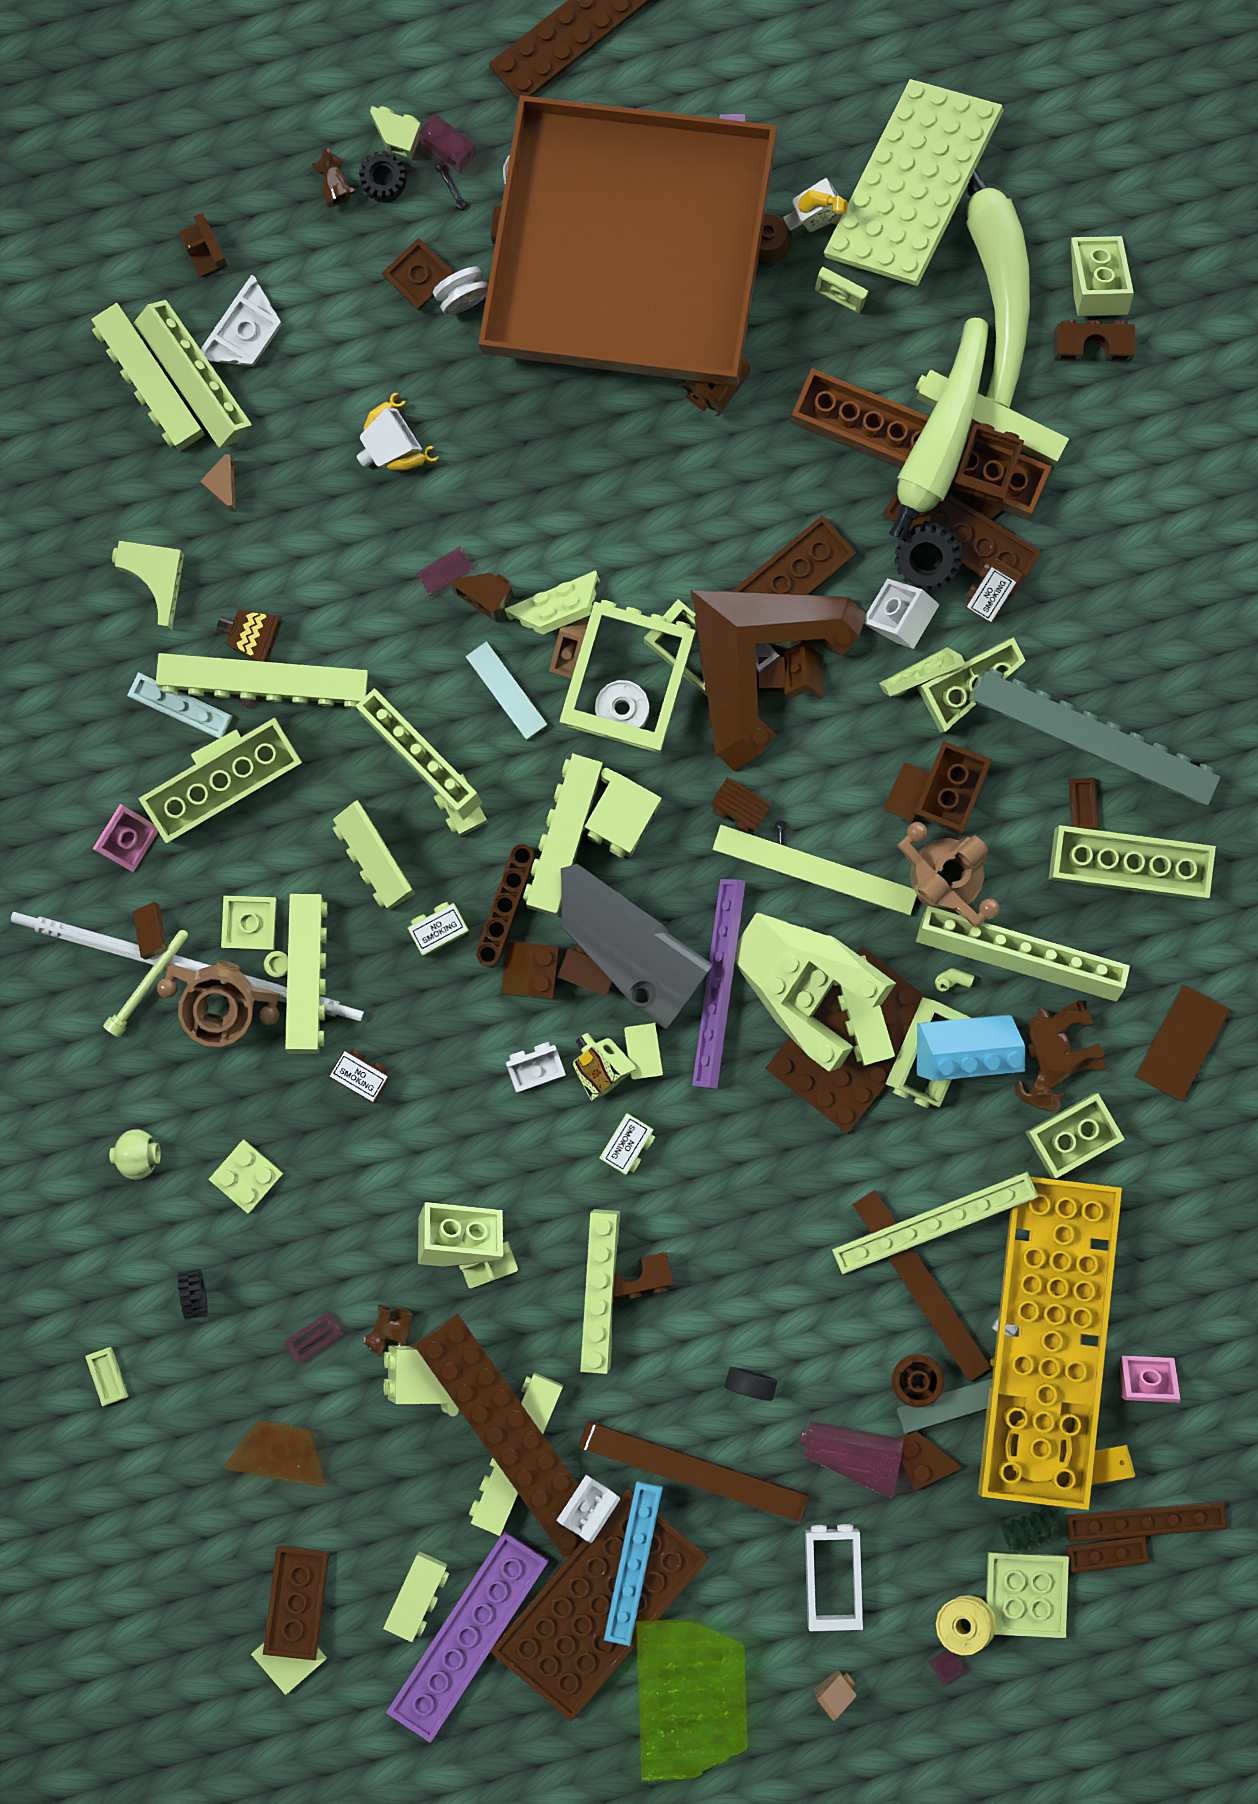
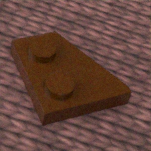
M916 1430L891 1441L915 1491L961 1469L957 1462Z

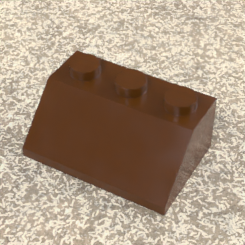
M943 741L914 814L937 827L962 836L992 759Z

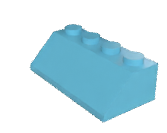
M1011 1015L917 1023L918 1076L937 1081L1025 1071V1045Z

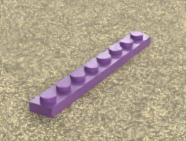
M720 879L709 962L713 965L707 973L692 1086L715 1089L718 1087L744 897L745 881Z

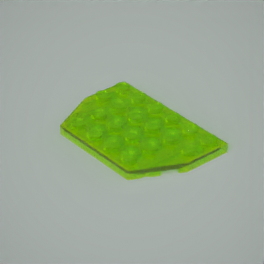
M691 1619L636 1621L641 1780L696 1778L703 1774L702 1771L717 1763L719 1765L727 1761L730 1756L738 1755L747 1750L744 1642Z

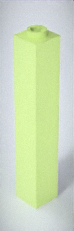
M932 370L929 371L927 377L922 375L915 388L919 391L916 399L935 408L948 378ZM977 394L970 426L973 427L974 424L980 425V423H985L993 426L995 431L1015 433L1019 435V439L1024 440L1022 452L1052 467L1056 465L1069 438Z

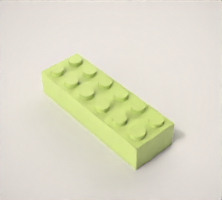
M273 718L138 799L165 843H168L301 764L302 761L276 718Z
M573 753L571 760H565L562 769V777L565 778L564 783L557 786L554 795L555 802H557L556 809H550L546 822L547 827H550L548 835L543 834L541 837L539 851L542 854L540 860H534L531 870L534 880L532 885L527 884L523 896L529 909L555 917L559 915L561 908V868L574 865L585 825L601 778L602 762Z
M1059 825L1054 831L1048 880L1204 901L1210 898L1216 846Z

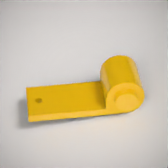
M1127 1445L1095 1450L1091 1485L1135 1477Z

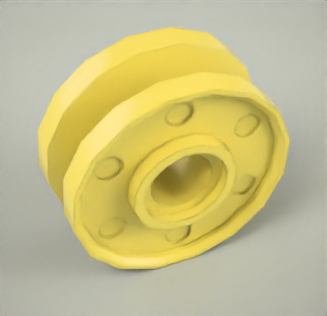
M972 1595L959 1596L946 1603L939 1611L936 1620L937 1635L942 1644L951 1652L959 1655H972L988 1646L993 1639L996 1630L995 1615L990 1606L981 1598ZM962 1619H967L970 1622V1632L962 1628Z

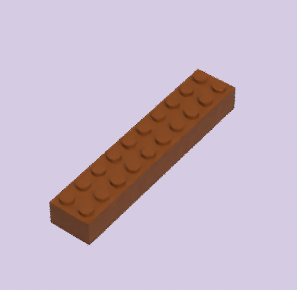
M811 368L793 410L790 423L902 469L930 416ZM968 432L957 471L949 488L1028 521L1051 466L1020 454L1001 505L953 489L952 486L971 434ZM976 438L964 475L1001 487L1013 451Z

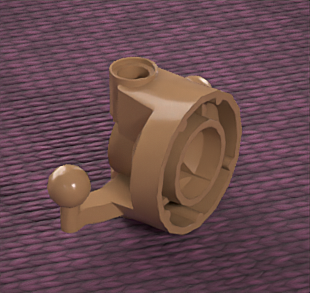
M920 822L910 824L907 828V836L897 846L912 864L910 880L912 889L917 894L918 899L927 906L947 912L956 911L974 928H977L985 919L997 917L1000 906L994 899L983 900L978 914L968 906L969 903L975 900L982 889L985 876L983 864L988 858L987 854L990 852L985 843L975 835L961 840L945 838L934 840L923 847L918 853L911 844L925 840L927 828ZM953 860L961 867L962 876L961 880L948 885L938 873L942 871L946 861Z
M217 961L216 965L199 969L197 972L169 964L165 978L161 979L157 984L158 994L163 998H171L177 993L178 989L177 983L174 981L175 977L187 982V986L179 1000L178 1017L183 1030L192 1040L205 1046L222 1047L234 1043L244 1035L252 1021L253 1003L255 1000L268 1002V1005L264 1006L259 1012V1018L263 1024L274 1025L280 1018V1013L276 1008L280 994L253 987L242 972H239L240 967L231 962ZM212 993L222 994L229 1001L230 1005L224 1011L223 1016L207 1012L209 1008L207 998Z

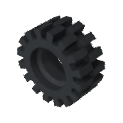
M378 151L374 152L373 157L368 155L366 157L367 161L361 163L362 169H359L362 189L369 198L374 197V200L379 202V199H382L383 202H388V198H391L392 201L395 200V195L398 194L400 196L402 188L405 189L406 187L405 180L407 179L402 161L399 158L396 159L393 153L388 155L387 151H382L381 155H379ZM380 168L389 169L393 174L391 182L387 185H378L373 180L374 173Z
M201 1269L179 1272L178 1289L183 1317L185 1320L206 1317L208 1314L206 1287L204 1285L205 1281Z

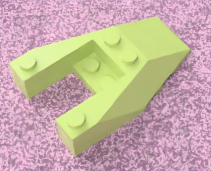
M761 913L754 915L737 942L734 962L777 1024L810 1058L829 1072L839 1069L853 1049L852 1045L813 1017V1014L834 982L840 983L871 1007L882 1005L896 982L836 938L814 932L811 929L801 928Z

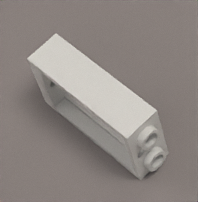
M851 1524L837 1525V1529H827L826 1525H812L811 1530H805L809 1631L863 1630L860 1532L858 1529H853ZM852 1539L854 1615L816 1616L813 1540Z

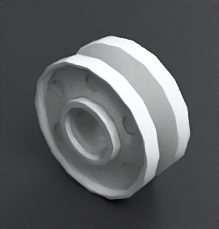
M470 267L458 271L441 281L434 288L433 294L436 300L443 301L440 307L444 315L450 316L466 311L486 298L488 283L481 281L484 275L480 267Z
M618 680L607 684L600 691L596 699V716L641 729L649 718L650 706L646 693L639 685L630 681ZM621 702L627 703L630 706L629 712L625 715L617 714L615 711L617 704Z

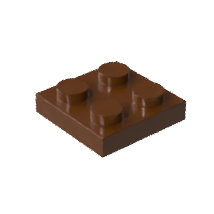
M419 238L382 272L383 277L418 311L434 297V288L441 281L454 274Z

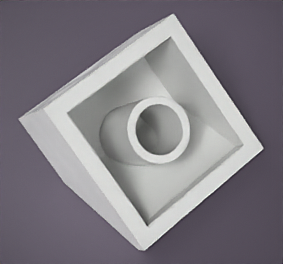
M887 578L868 610L863 624L895 643L914 649L939 604L924 590Z

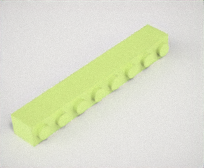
M158 653L156 685L158 688H162V692L177 694L178 690H188L189 695L203 696L204 692H213L215 697L230 698V694L240 695L241 699L256 700V696H262L271 702H282V698L292 699V703L308 704V700L318 701V705L334 706V702L344 703V707L356 708L355 705L367 696L368 671Z
M927 906L921 919L916 942L1116 1002L1125 989L1130 967L1126 964L982 922L977 928H974L961 915Z

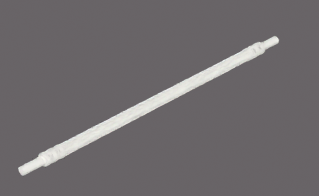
M13 912L11 916V922L35 928L36 932L154 965L163 954L160 953L145 960L141 958L139 945L40 916L34 918ZM174 955L168 965H177L195 972L211 966ZM244 975L253 987L277 992L280 994L278 1001L287 1003L286 986ZM321 997L320 1005H325V1014L334 1017L340 1015L362 1021L364 1011L339 1005L340 1002Z

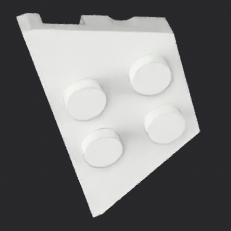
M253 275L250 276L200 349L208 361L254 367L282 326L281 321Z

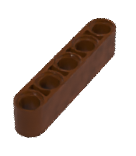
M518 844L513 847L476 951V957L484 967H493L498 964L528 881L535 857L531 847L526 844ZM520 850H526L530 854V858L526 863H519L515 860V856ZM514 874L520 876L521 884L518 887L511 888L507 885L509 876ZM509 899L512 901L513 907L509 912L503 913L498 909V904L501 900ZM493 924L503 925L504 933L500 937L490 935V928ZM486 948L495 950L496 955L491 962H485L481 958V953Z

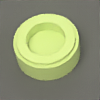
M280 951L268 954L264 961L266 972L277 978L288 974V956Z

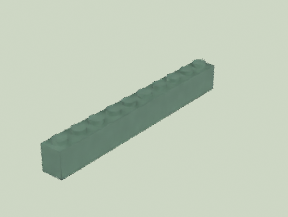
M990 668L988 672L980 671L968 698L969 701L1200 805L1209 804L1221 778L1213 774L1214 768L1201 763L1199 767L1191 764L1192 759L1180 753H1177L1176 756L1167 753L1168 748L1154 742L1153 746L1144 742L1145 737L1130 732L1129 735L1120 732L1122 727L1107 721L1106 725L1097 721L1098 716L1090 712L1084 711L1083 714L1074 711V705L1062 700L1058 704L1050 700V694L1041 690H1037L1036 693L1027 690L1028 685L1019 680L1007 681L1003 679L1004 674Z

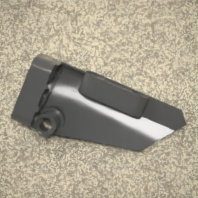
M578 864L561 868V927L624 994L633 1009L640 1010L667 1029L713 964L670 935L669 930L664 925ZM636 991H643L647 996L646 1003L637 1002L634 998V993Z

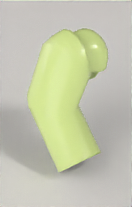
M950 968L938 975L935 980L936 988L939 991L945 992L957 983L970 988L974 975Z

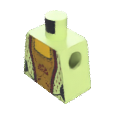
M586 1033L575 1041L583 1054L573 1062V1066L591 1101L607 1094L636 1069L634 1064L609 1038L595 1043L589 1033Z

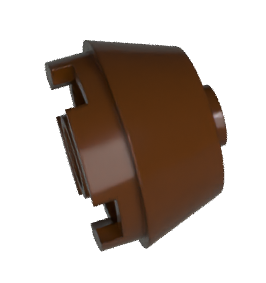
M765 213L758 263L768 264L777 262L787 255L792 246V232L789 230L785 220L777 215Z
M912 1354L900 1360L895 1366L891 1378L892 1388L897 1398L904 1404L916 1408L925 1407L934 1403L941 1395L944 1388V1374L940 1365L931 1357L923 1354Z

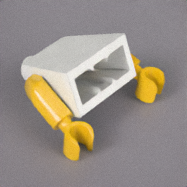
M825 178L793 198L792 203L796 210L783 218L790 231L803 224L809 232H813L830 223L838 225L842 215L847 213L848 202L839 197L831 183Z
M393 393L389 403L384 402L368 414L363 427L364 432L360 435V440L366 449L357 455L358 461L365 468L375 462L378 467H385L391 471L408 470L423 465L424 461L428 464H434L439 456L435 458L427 456L428 452L435 450L433 446L427 447L423 454L420 453L423 449L399 413L404 410L405 401H402L400 404L394 403V401L399 399V393Z

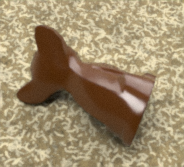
M326 147L323 149V155L320 160L312 163V167L316 172L324 173L322 189L326 199V206L330 208L351 199L350 195L354 194L356 190L348 186L344 174L339 170L343 163L341 157H337Z

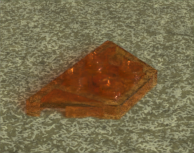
M259 1419L231 1457L226 1461L223 1468L313 1486H325V1479L311 1429Z

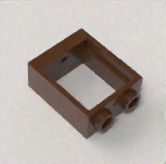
M974 424L952 488L1001 505L1008 490L1024 440L1019 439V435L1006 431L1001 433L995 431V428L989 424ZM976 438L1013 451L1001 487L964 475Z

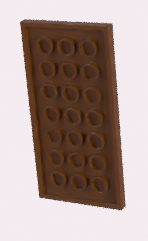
M628 1487L621 1494L618 1504L593 1542L589 1543L583 1539L490 1650L496 1658L570 1721L575 1718L709 1559L703 1551L657 1513L631 1644L627 1646L604 1641L634 1492Z

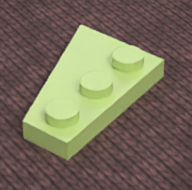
M946 647L879 684L885 694L896 697L905 693L911 687L966 664L962 655Z

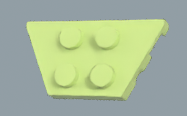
M593 571L505 608L507 617L510 620L514 618L519 619L521 625L533 628L534 631L543 635L589 616L593 608L592 602L596 596L594 588L600 581L596 571Z

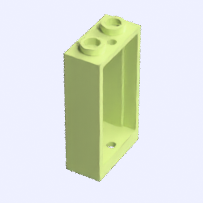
M679 599L663 616L666 618V622L672 624L680 616H683L696 628L695 613ZM651 629L644 637V643L674 667L676 658L657 643L665 633ZM685 668L683 676L707 696L704 682L688 668Z
M922 997L886 1085L895 1088L893 1093L908 1099L909 1095L915 1097L914 1103L928 1108L930 1104L940 1107L952 1079L930 1080L925 1093L904 1085L917 1055V1023L931 1022L934 1014L946 1020L970 1017L937 1001Z

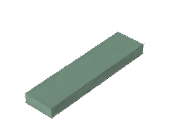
M992 1378L941 1393L934 1403L925 1407L916 1408L906 1404L896 1407L904 1434L986 1409L989 1387L992 1386Z

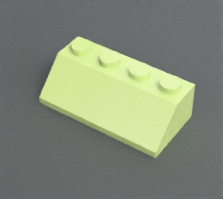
M358 800L333 819L336 824L333 827L334 832L340 841L345 839L350 848L346 851L353 863L358 861L363 868L359 873L367 885L372 883L377 892L373 896L380 907L385 905L390 910L415 895V892Z

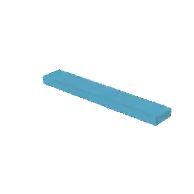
M636 1481L604 1641L627 1646L631 1644L662 1486Z

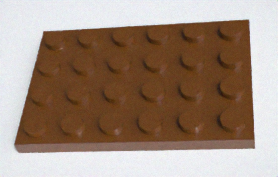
M861 946L856 954L859 956L865 955L868 963L896 982L883 1004L880 1005L895 1057L863 1066L862 1061H856L852 1049L841 1067L829 1072L810 1058L789 1037L765 1067L768 1072L846 1134L885 1087L922 997L927 998L863 946ZM833 984L813 1014V1017L853 1047L857 1046L854 1036H849L845 1021H849L847 1011L841 1010L838 996L842 995L840 987ZM934 1014L931 1022L937 1021L939 1016Z

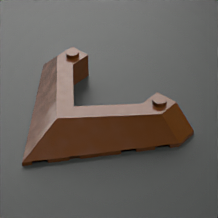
M690 590L691 600H693L695 609L694 620L697 639L700 642L699 653L705 693H707L709 702L710 726L713 729L714 752L733 771L760 755L776 736L758 718L755 644L818 639L831 653L844 655L859 637L866 617V613L849 597Z

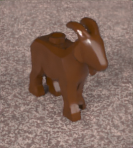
M1082 1000L1064 1007L1054 1016H1050L1045 1009H1037L1039 1013L1029 1023L1028 1038L1030 1043L1026 1044L1030 1058L1036 1059L1039 1073L1028 1093L1023 1089L1022 1081L1016 1083L1015 1092L1021 1101L1038 1109L1057 1112L1060 1109L1059 1100L1064 1096V1093L1053 1094L1051 1089L1064 1082L1076 1072L1086 1069L1106 1070L1102 1061L1104 1054L1100 1043L1081 1050L1071 1051L1068 1037L1065 1034L1066 1030L1074 1024L1088 1027L1093 1025L1089 1010H1085Z

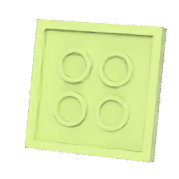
M988 1552L986 1603L995 1615L996 1630L994 1635L1066 1638L1069 1557L1067 1555Z

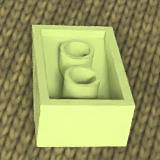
M1122 236L1071 238L1073 291L1077 316L1128 315L1134 292Z
M424 1203L418 1222V1264L445 1267L502 1259V1210Z

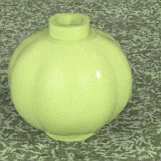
M140 1129L125 1132L118 1139L115 1148L110 1149V1162L116 1164L121 1174L134 1180L143 1179L148 1176L156 1164L160 1163L161 1159L159 1143H155L151 1135Z

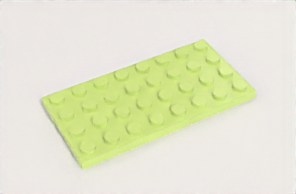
M910 79L848 203L847 213L842 215L824 251L825 257L918 286L1004 111L1003 106Z

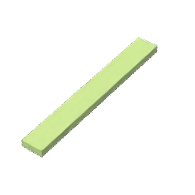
M723 825L719 827L712 849L713 851L908 916L911 915L917 896L912 888Z
M1027 1171L836 1247L832 1251L842 1274H845L1037 1198L1038 1195Z

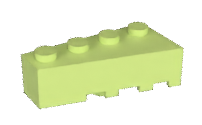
M1011 638L965 661L966 665L917 686L940 733L946 732L957 720L976 705V703L969 701L968 698L980 671L988 672L991 668L1003 673V679H1006L1025 662V659L1015 639Z

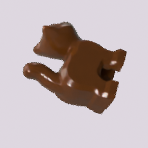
M378 1305L379 1315L374 1324V1330L364 1337V1344L371 1352L377 1353L381 1357L386 1345L385 1339L397 1341L395 1346H406L410 1336V1323L413 1317L412 1312L408 1309L396 1307L397 1317H391L392 1311H390L389 1306Z

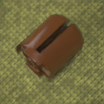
M743 354L738 386L714 383L711 388H708L707 385L709 383L682 379L678 384V388L683 385L684 389L688 392L686 398L702 411L707 407L717 412L715 416H720L726 405L749 376L750 363Z

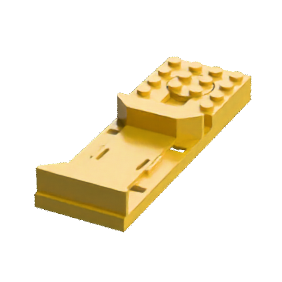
M1030 1177L1038 1197L1010 1209L995 1357L990 1359V1365L994 1367L992 1386L989 1387L978 1494L988 1498L1089 1510L1122 1188ZM1016 1229L1029 1230L1028 1241L1015 1240ZM1092 1238L1108 1240V1250L1091 1249ZM1005 1326H1019L1018 1337L1005 1335ZM1082 1334L1099 1336L1098 1346L1081 1345Z

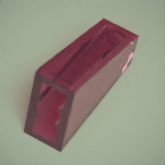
M809 1421L808 1431L802 1430L800 1446H805L804 1457L888 1498L894 1499L904 1439Z

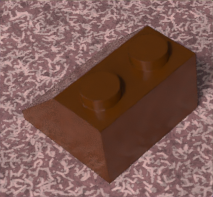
M491 573L453 579L451 582L454 594L495 622H497L514 597L512 587L510 586L511 582L500 574L494 576Z
M508 942L502 994L553 1000L559 946Z

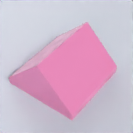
M120 804L93 849L134 872L157 835L158 830L153 823Z
M1121 1356L1120 1397L1125 1400L1179 1403L1180 1394L1174 1358Z

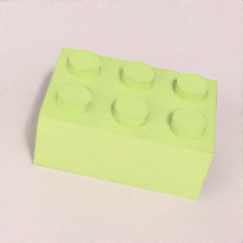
M1098 1093L1084 1098L1025 1132L1051 1178H1058L1125 1140Z

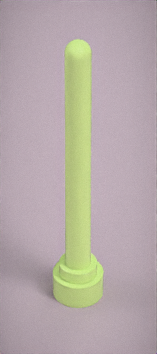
M180 930L167 947V951L163 952L118 1015L114 1014L113 1017H109L104 1023V1028L111 1034L120 1038L127 1029L125 1027L127 1025L126 1020L187 939L188 933L185 930Z

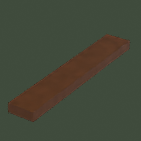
M1224 1501L1065 1514L1068 1542L1227 1529Z

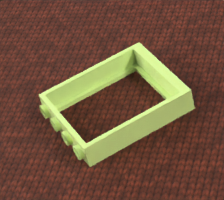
M601 600V603L594 602L559 721L560 725L661 754L694 641L695 630L691 629L692 626L684 622L677 621L676 625L668 623L666 618L660 615L652 614L651 617L641 615V611L635 608L627 607L626 610L616 608L617 604L607 600ZM602 615L682 638L655 732L574 710Z

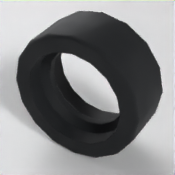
M730 1367L724 1387L748 1397L772 1401L778 1380L754 1371Z

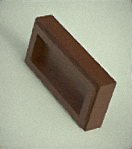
M1095 777L1069 779L1071 827L1098 830L1099 820Z
M152 902L133 911L141 958L147 960L167 951L159 904Z

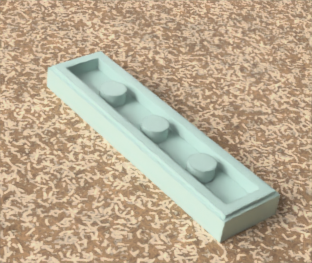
M487 641L466 656V659L526 741L548 726Z
M139 672L127 695L138 702L219 739L225 735L233 718L232 715L180 691L177 694L164 693L162 688L157 687L156 680Z

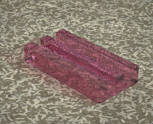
M327 1312L284 1341L298 1364L343 1334L335 1320L331 1317L330 1312ZM323 1321H328L329 1324L296 1347L293 1346L292 1342ZM330 1329H333L334 1334L303 1355H299V1350Z

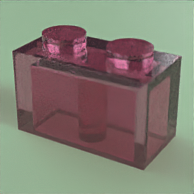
M435 113L418 132L421 144L459 174L476 156L475 145Z

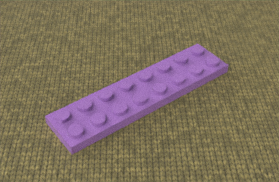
M504 1531L386 1713L431 1743L548 1563V1559Z

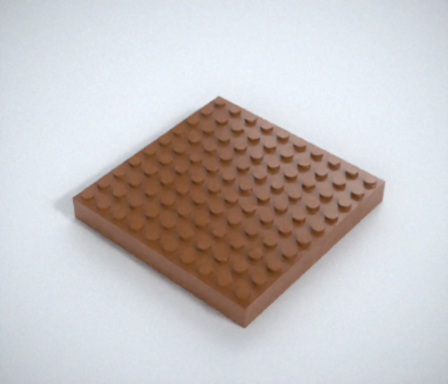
M520 95L478 343L482 354L738 386L777 143L776 125Z

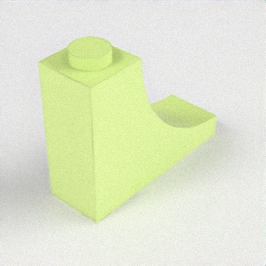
M119 541L118 548L113 550L112 562L115 563V567L119 571L134 575L149 586L157 603L159 627L165 630H172L184 554L178 549Z

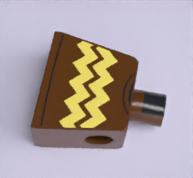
M238 610L234 620L221 616L216 631L229 635L226 644L231 649L253 661L268 662L282 624V619L277 615Z

